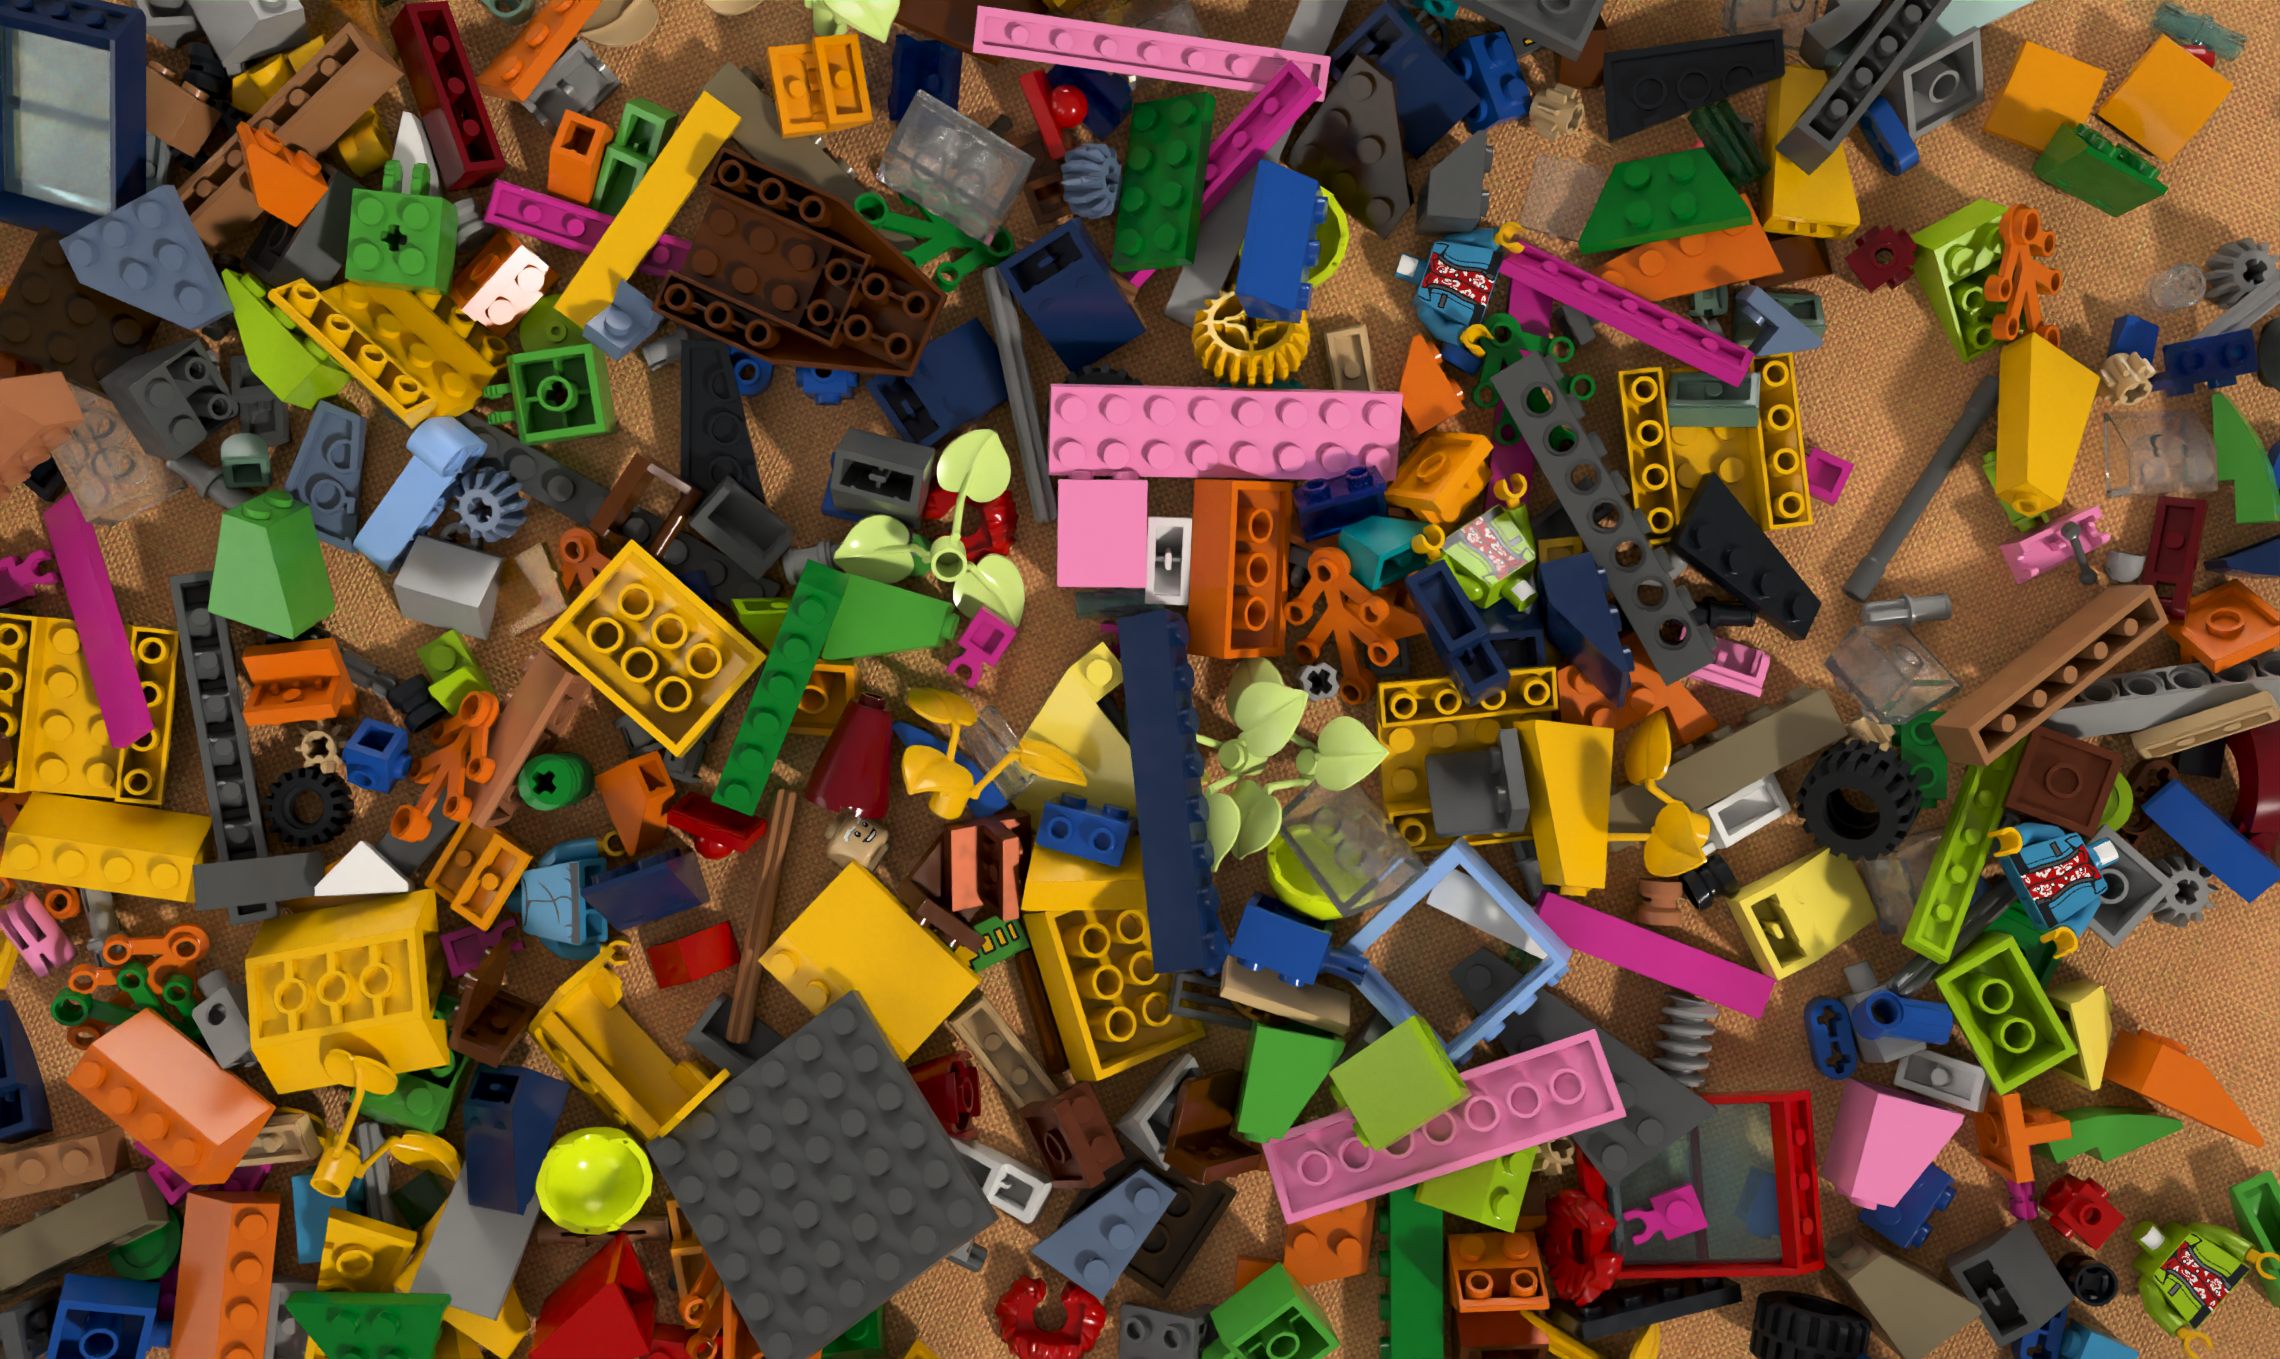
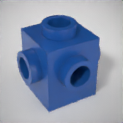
M796 367L795 369L797 387H803V393L811 400H815L816 405H841V400L854 399V387H859L860 373L832 370L830 376L821 378L819 377V369Z
M365 717L356 732L347 741L342 753V761L346 763L347 782L354 783L363 789H373L390 794L399 779L404 780L407 777L412 766V755L408 754L407 730Z

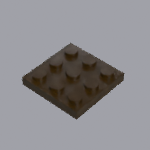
M42 225L0 305V353L45 373L61 371L66 382L111 401L98 381L133 357L145 354L162 318L79 283L59 243L60 240L67 236Z
M1120 1130L1115 1138L1125 1159L1103 1172L1105 1181L1093 1188H1081L1057 1224V1229L1075 1213L1078 1214L1096 1201L1102 1193L1140 1165H1143L1176 1188L1177 1195L1123 1270V1273L1163 1300H1166L1237 1194V1188L1224 1179L1212 1181L1209 1185L1192 1183L1186 1179V1174L1172 1166L1165 1171Z

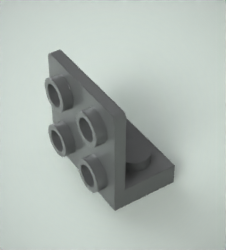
M1517 728L1499 729L1496 744L1489 747V750L1430 754L1425 756L1424 764L1436 837L1524 831L1530 805Z
M61 1285L45 1288L0 1313V1359H39L47 1355L62 1292Z
M1132 1302L1122 1304L1120 1307L1119 1359H1202L1201 1353L1207 1348V1345H1211V1342L1219 1337L1209 1313L1218 1306L1204 1304L1182 1314Z

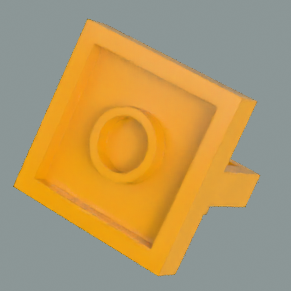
M1430 430L1399 467L1396 481H1388L1379 494L1388 505L1410 508L1420 522L1438 525L1446 537L1494 476L1493 472L1483 461L1494 447L1485 435Z

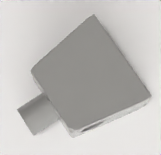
M1869 960L1843 968L1852 991L1839 996L1838 1000L1846 1007L1850 1023L1852 1010L1858 1003L1877 991L1887 990V981L1877 982ZM1871 1007L1874 1019L1879 1023L1885 1024L1883 1013L1875 1007L1873 1011ZM1851 1023L1855 1047L1861 1062L1888 1063L1927 1048L1925 1042L1882 1037L1878 1040H1869L1860 1036Z
M221 969L206 974L197 982V985L207 999L193 1009L192 1017L222 1069L261 1066L251 1050L247 984H231Z

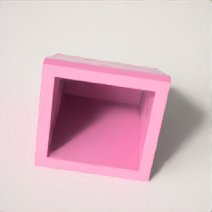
M1073 471L1072 476H1068V479H1058L1057 587H1147L1148 480H1139V472H1113L1112 480H1094L1091 471Z
M1847 1077L1821 1176L1835 1185V1192L1850 1197L1849 1202L1871 1210H1876L1877 1204L1894 1208L1959 1129L1964 1115L1925 1096Z

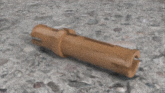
M668 1213L636 1214L624 1223L621 1229L601 1235L573 1233L556 1225L550 1217L540 1216L537 1226L539 1245L577 1243L578 1247H589L591 1242H609L616 1234L624 1231L630 1242L672 1241L673 1236Z

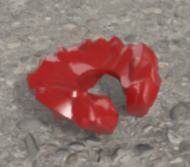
M937 473L929 483L923 519H941L956 505L959 492L944 490L938 483ZM1005 490L1001 496L994 500L981 503L973 501L966 496L964 503L973 506L980 515L978 530L969 537L960 538L966 549L967 561L977 565L981 558L990 553H997L1005 557L1010 555L1009 549L1016 542L1013 536L1017 530L1016 523L1019 515L1016 513V503L1012 499V492ZM941 533V534H939V535H937V536H934V538L932 539V541H931V543H930V546H932V544H933L938 538H940V537H942V536H950L951 534H942V533Z
M1563 1189L1558 1191L1556 1198L1545 1201L1547 1219L1543 1236L1544 1244L1540 1247V1252L1546 1257L1545 1264L1549 1267L1547 1275L1554 1279L1553 1284L1558 1290L1557 1296L1563 1299L1574 1300L1575 1306L1582 1307L1599 1297L1604 1290H1609L1612 1287L1616 1276L1622 1270L1624 1256L1616 1252L1605 1251L1594 1254L1587 1263L1583 1264L1582 1232L1578 1229L1583 1230L1590 1236H1607L1617 1227L1618 1222L1611 1213L1585 1193L1576 1189Z
M1023 1274L1019 1280L1012 1282L1011 1289L1000 1296L994 1308V1314L999 1317V1336L1002 1342L1007 1343L1011 1355L1016 1354L1019 1359H1083L1085 1352H1091L1094 1349L1096 1338L1101 1335L1100 1330L1104 1328L1106 1321V1310L1095 1296L1071 1280L1066 1282L1060 1294V1299L1067 1310V1321L1060 1329L1047 1331L1036 1324L1033 1316L1035 1307L1046 1295V1284L1041 1277L1033 1279Z

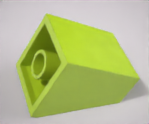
M1415 1015L1329 1072L1334 1083L1329 1085V1088L1335 1100L1342 1109L1347 1106L1350 1108L1357 1120L1356 1123L1352 1124L1357 1137L1365 1148L1372 1145L1375 1152L1386 1149L1472 1096L1426 1019Z

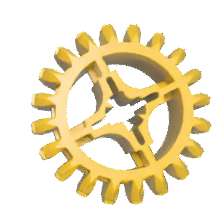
M1232 283L1228 293L1219 290L1217 300L1204 299L1208 310L1196 311L1194 329L1192 330V343H1194V355L1198 362H1202L1205 374L1214 373L1217 383L1229 379L1233 388H1236L1240 383L1247 384L1249 388H1254L1256 383H1263L1267 388H1270L1274 378L1285 382L1289 372L1298 371L1301 360H1305V355L1308 353V342L1310 341V328H1308L1305 310H1302L1300 324L1248 317L1235 294L1236 285ZM1249 331H1252V340H1249Z

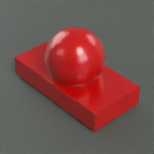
M1044 69L1031 71L1020 76L1018 81L1051 159L1055 161L1064 158L1066 151L1073 150L1074 146H1076L1069 128L1077 127L1085 119L1088 112L1087 97L1075 85H1058L1052 90Z
M690 791L668 810L667 824L694 834L693 841L696 851L705 859L711 860L727 857L733 850L744 854L765 833L767 820L753 815L752 817L711 801V798Z

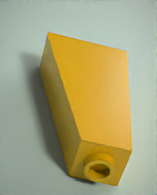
M1805 64L1785 66L1784 77L1771 81L1768 84L1759 222L1764 232L1845 240L1860 225V213L1843 143L1841 142L1832 155L1811 175L1806 174L1775 149L1784 135L1828 81L1824 70L1810 69Z
M2035 332L2002 348L1999 374L1995 496L2011 505L2015 511L2027 517H2032L2062 504L2101 378Z
M1536 719L1513 722V728H1517L1530 805L1529 817L1542 884L1560 886L1559 895L1587 897V888L1605 889L1614 729Z
M1040 817V820H1039V825H1038V829H1037V834H1038V830H1039V826H1040V822H1041V818H1042V817ZM1135 836L1127 842L1122 864L1118 867L1039 846L1035 838L1021 910L1147 909L1139 836Z

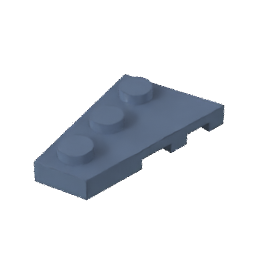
M319 400L282 491L290 493L294 500L310 505L318 540L350 553L358 554V550L353 547V542L359 533L367 418L329 402Z
M1140 1165L1102 1193L1092 1204L1063 1222L1062 1226L1053 1233L1032 1245L1030 1251L1102 1301L1175 1198L1177 1189L1143 1165Z

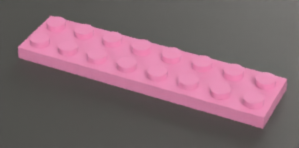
M1050 383L1047 472L1048 475L1072 476L1073 471H1091L1092 476H1113V472H1139V477L1396 481L1403 394L1399 391Z
M1596 1029L1459 1073L1472 1096L1382 1151L1375 1152L1372 1145L1367 1148L1363 1146L1352 1127V1124L1356 1123L1357 1120L1350 1109L1290 1128L1281 1140L1270 1138L1269 1143H1261L1286 1225L1627 1117Z

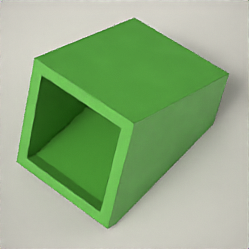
M267 490L222 514L207 612L292 640L334 613L335 601L309 504L294 500L293 496L288 492Z
M846 572L847 575H850L842 602L827 635L821 658L827 660H854L944 647L946 639L954 640L961 616L954 614L956 605Z
M1253 1020L1251 1030L1248 1032L1241 1069L1242 1078L1234 1111L1237 1131L1244 1132L1243 1137L1253 1142L1269 1143L1270 1138L1281 1140L1344 1052L1345 1041L1342 1036L1295 1020L1279 1026L1265 1025Z

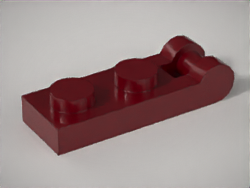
M2159 496L2142 585H2153L2156 594L2158 593L2159 584L2175 586L2173 598L2158 596L2165 614L2170 615L2172 620L2186 621L2188 618L2190 597L2208 509L2207 500Z

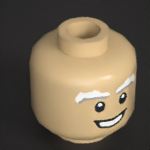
M855 812L851 813L846 819L838 815L824 834L830 840L826 849L827 856L844 869L855 859L873 874L892 847L887 843L889 837L887 829L871 818L855 817Z

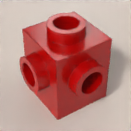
M2069 1173L2063 1178L2054 1181L2048 1187L2046 1197L2039 1203L2052 1216L2047 1223L2067 1240L2074 1237L2096 1251L2126 1219L2106 1201L2110 1194L2100 1184L2090 1177L2082 1181Z

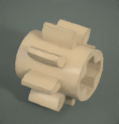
M1557 83L1554 89L1548 87L1547 90L1542 89L1536 94L1530 107L1529 118L1534 122L1533 127L1538 128L1537 135L1556 142L1559 135L1565 137L1576 132L1584 115V105L1580 103V98L1575 96L1577 89Z
M2133 352L2131 355L2117 353L2107 358L2099 367L2098 374L2103 380L2099 381L2097 391L2104 400L2109 399L2113 406H2117L2120 403L2125 406L2135 405L2150 394L2153 386L2148 379L2157 372L2146 358L2142 359L2137 352Z
M1864 711L1843 723L1848 735L1836 742L1837 744L1843 742L1847 747L1851 740L1861 739L1862 745L1867 746L1871 740L1880 743L1879 749L1887 752L1889 747L1893 749L1889 742V737L1896 734V731L1885 715L1882 717L1878 715L1873 718L1869 711Z
M325 719L317 721V731L313 728H302L300 731L305 737L301 745L295 747V751L302 752L303 756L307 759L303 767L314 768L320 763L322 773L326 774L334 773V762L346 765L342 761V753L349 740L345 734L348 726L346 724L337 725L331 730L330 720ZM323 739L329 740L326 745L322 742ZM326 748L330 751L329 754L323 753Z
M1571 1135L1538 1145L1531 1172L1544 1170L1546 1176L1562 1173V1165L1573 1164L1574 1161L1571 1157L1574 1153L1575 1142Z

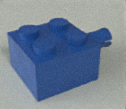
M1258 891L1254 892L1245 907L1229 954L1238 957L1237 963L1241 966L1255 971H1262L1263 967L1278 972V978L1283 982L1297 987H1303L1304 983L1313 986L1317 974L1322 975L1323 971L1361 986L1370 961L1368 958L1365 959L1332 946L1334 942L1330 941L1337 921L1332 919L1318 921L1300 916L1280 900Z
M66 1273L46 1359H145L146 1352L151 1351L152 1347L170 1348L173 1321L158 1320L159 1315H156L161 1282Z

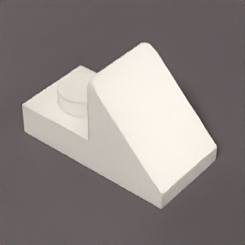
M1926 1048L1900 1058L1893 1084L1974 1112L1983 1113L1991 1083L1980 1065L1967 1062L1962 1057Z

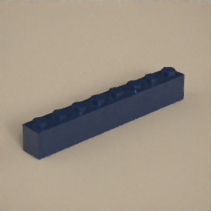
M1167 609L1117 618L1154 974L1222 967L1221 957L1224 954V939L1222 933L1217 929L1216 911L1219 909V894L1215 885L1212 884L1211 866L1214 863V849L1210 840L1207 839L1206 821L1209 819V805L1206 797L1202 794L1201 777L1204 774V761L1200 751L1197 750L1196 732L1199 730V716L1197 710L1192 705L1191 689L1194 687L1195 678L1193 669L1188 663L1186 645L1190 641L1189 628L1183 619V615Z

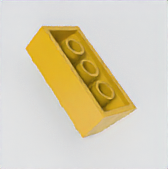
M33 791L7 833L0 865V877L196 903L193 865L208 863L214 836L212 817Z

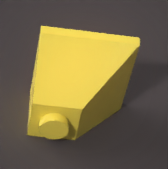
M2086 979L2047 987L2045 994L2078 1053L2053 1066V1074L2091 1091L2100 1089L2113 1028L2109 1015L2112 1013L2113 1006L2108 992L2101 984Z

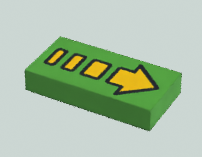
M996 915L973 925L986 939V942L976 954L962 944L956 950L942 940L975 973L1031 947V943L1019 919L1003 922Z

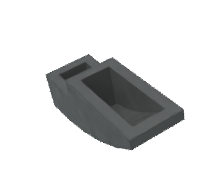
M1828 0L1824 16L1804 28L1799 56L1812 69L1824 70L1828 73L1843 62L1891 0Z
M323 851L193 865L196 911L315 896V886L325 877Z

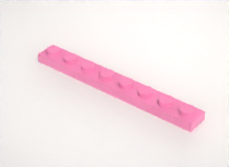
M978 6L973 52L1256 93H1260L1281 69L1292 60L1323 92L1315 100L1319 102H1324L1331 60L1330 56Z

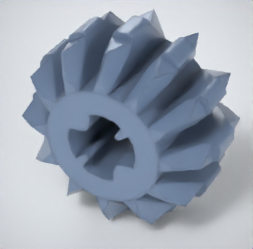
M1090 142L1083 143L1082 146H1074L1073 150L1066 151L1065 164L1061 165L1063 180L1060 184L1064 187L1063 199L1069 202L1071 214H1078L1080 217H1088V219H1097L1111 215L1113 211L1119 210L1123 176L1121 175L1122 163L1117 160L1114 148H1108L1106 144Z
M485 467L476 472L471 471L463 476V479H461L462 483L455 486L452 494L458 501L454 502L450 509L459 512L462 516L457 526L463 527L468 525L470 527V538L483 536L487 543L496 542L501 538H509L517 533L518 526L525 523L528 518L522 509L528 506L530 500L519 496L518 491L521 490L523 483H510V471L496 473L494 467Z

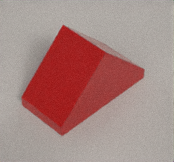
M730 920L646 948L659 989L695 981L740 963L741 953Z

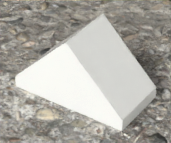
M1148 516L1145 604L1188 605L1192 517Z
M360 841L315 886V896L321 897L397 894L415 891V884L373 845L365 841Z

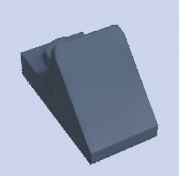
M621 280L613 303L585 324L582 336L618 362L666 324L669 319L652 311L651 308L654 302L626 281Z
M1746 284L1736 295L1735 299L1744 306L1740 313L1747 320L1759 328H1762L1764 324L1767 325L1747 348L1755 354V357L1818 349L1824 342L1760 287Z

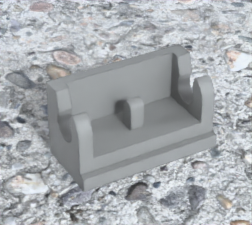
M580 39L552 65L525 102L520 103L555 137L566 109L589 117L622 83Z

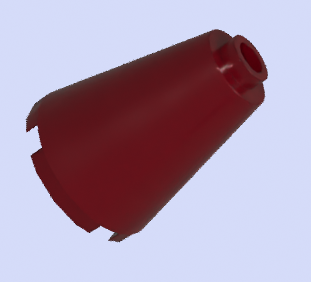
M861 692L860 698H850L804 784L803 793L805 799L815 805L840 813L841 807L856 810L855 817L872 819L886 817L890 806L893 709L885 705L887 698L870 692Z
M955 1051L907 1067V1070L948 1136L958 1140L972 1139L977 1134L978 1128H971L972 1117L981 1116L979 1074L977 1067H968L965 1059L972 1058V1056L967 1051Z

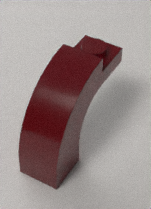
M2280 720L2227 736L2226 744L2235 758L2239 776L2238 800L2230 821L2240 833L2264 852H2272L2280 834Z

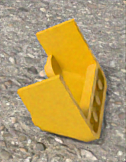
M609 945L554 992L529 1024L528 1029L538 1047L613 1127L631 1134L644 1148L645 1152H648L645 1145L657 1136L662 1138L666 1136L731 1074L724 1068L711 1080L709 1072L698 1062L681 1061L677 1065L674 1064L618 1004L622 998V981L612 969L604 967L616 952Z

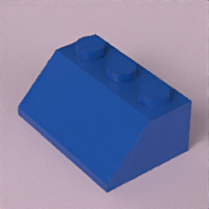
M1261 159L1258 162L1235 294L1248 317L1300 324L1302 310L1309 311L1311 306L1313 285L1307 282L1310 267H1317L1319 262L1321 244L1320 240H1315L1318 224H1325L1327 218L1328 197H1323L1318 180L1271 161Z

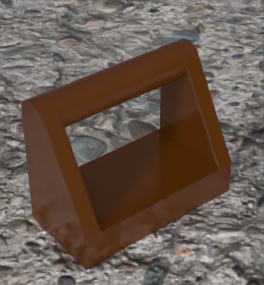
M636 453L588 527L623 548L633 538L620 529L654 477L657 476L684 492L647 548L634 540L659 562L704 493L651 456Z

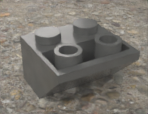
M1478 130L1429 172L1418 191L1415 222L1416 235L1444 237L1458 232H1471L1475 226H1479L1481 217H1486L1489 206V190L1483 189V179L1485 173H1490L1493 160V146L1486 145L1487 131Z
M191 338L133 357L98 381L144 452L148 455L172 461L178 460L240 414L238 402L232 398L230 389L198 338Z
M849 427L836 447L830 485L835 509L865 517L873 514H888L900 519L907 527L920 530L923 523L936 449Z
M2025 1218L1946 1257L1948 1267L1966 1297L1982 1311L1979 1317L1998 1348L2041 1328L2075 1299Z

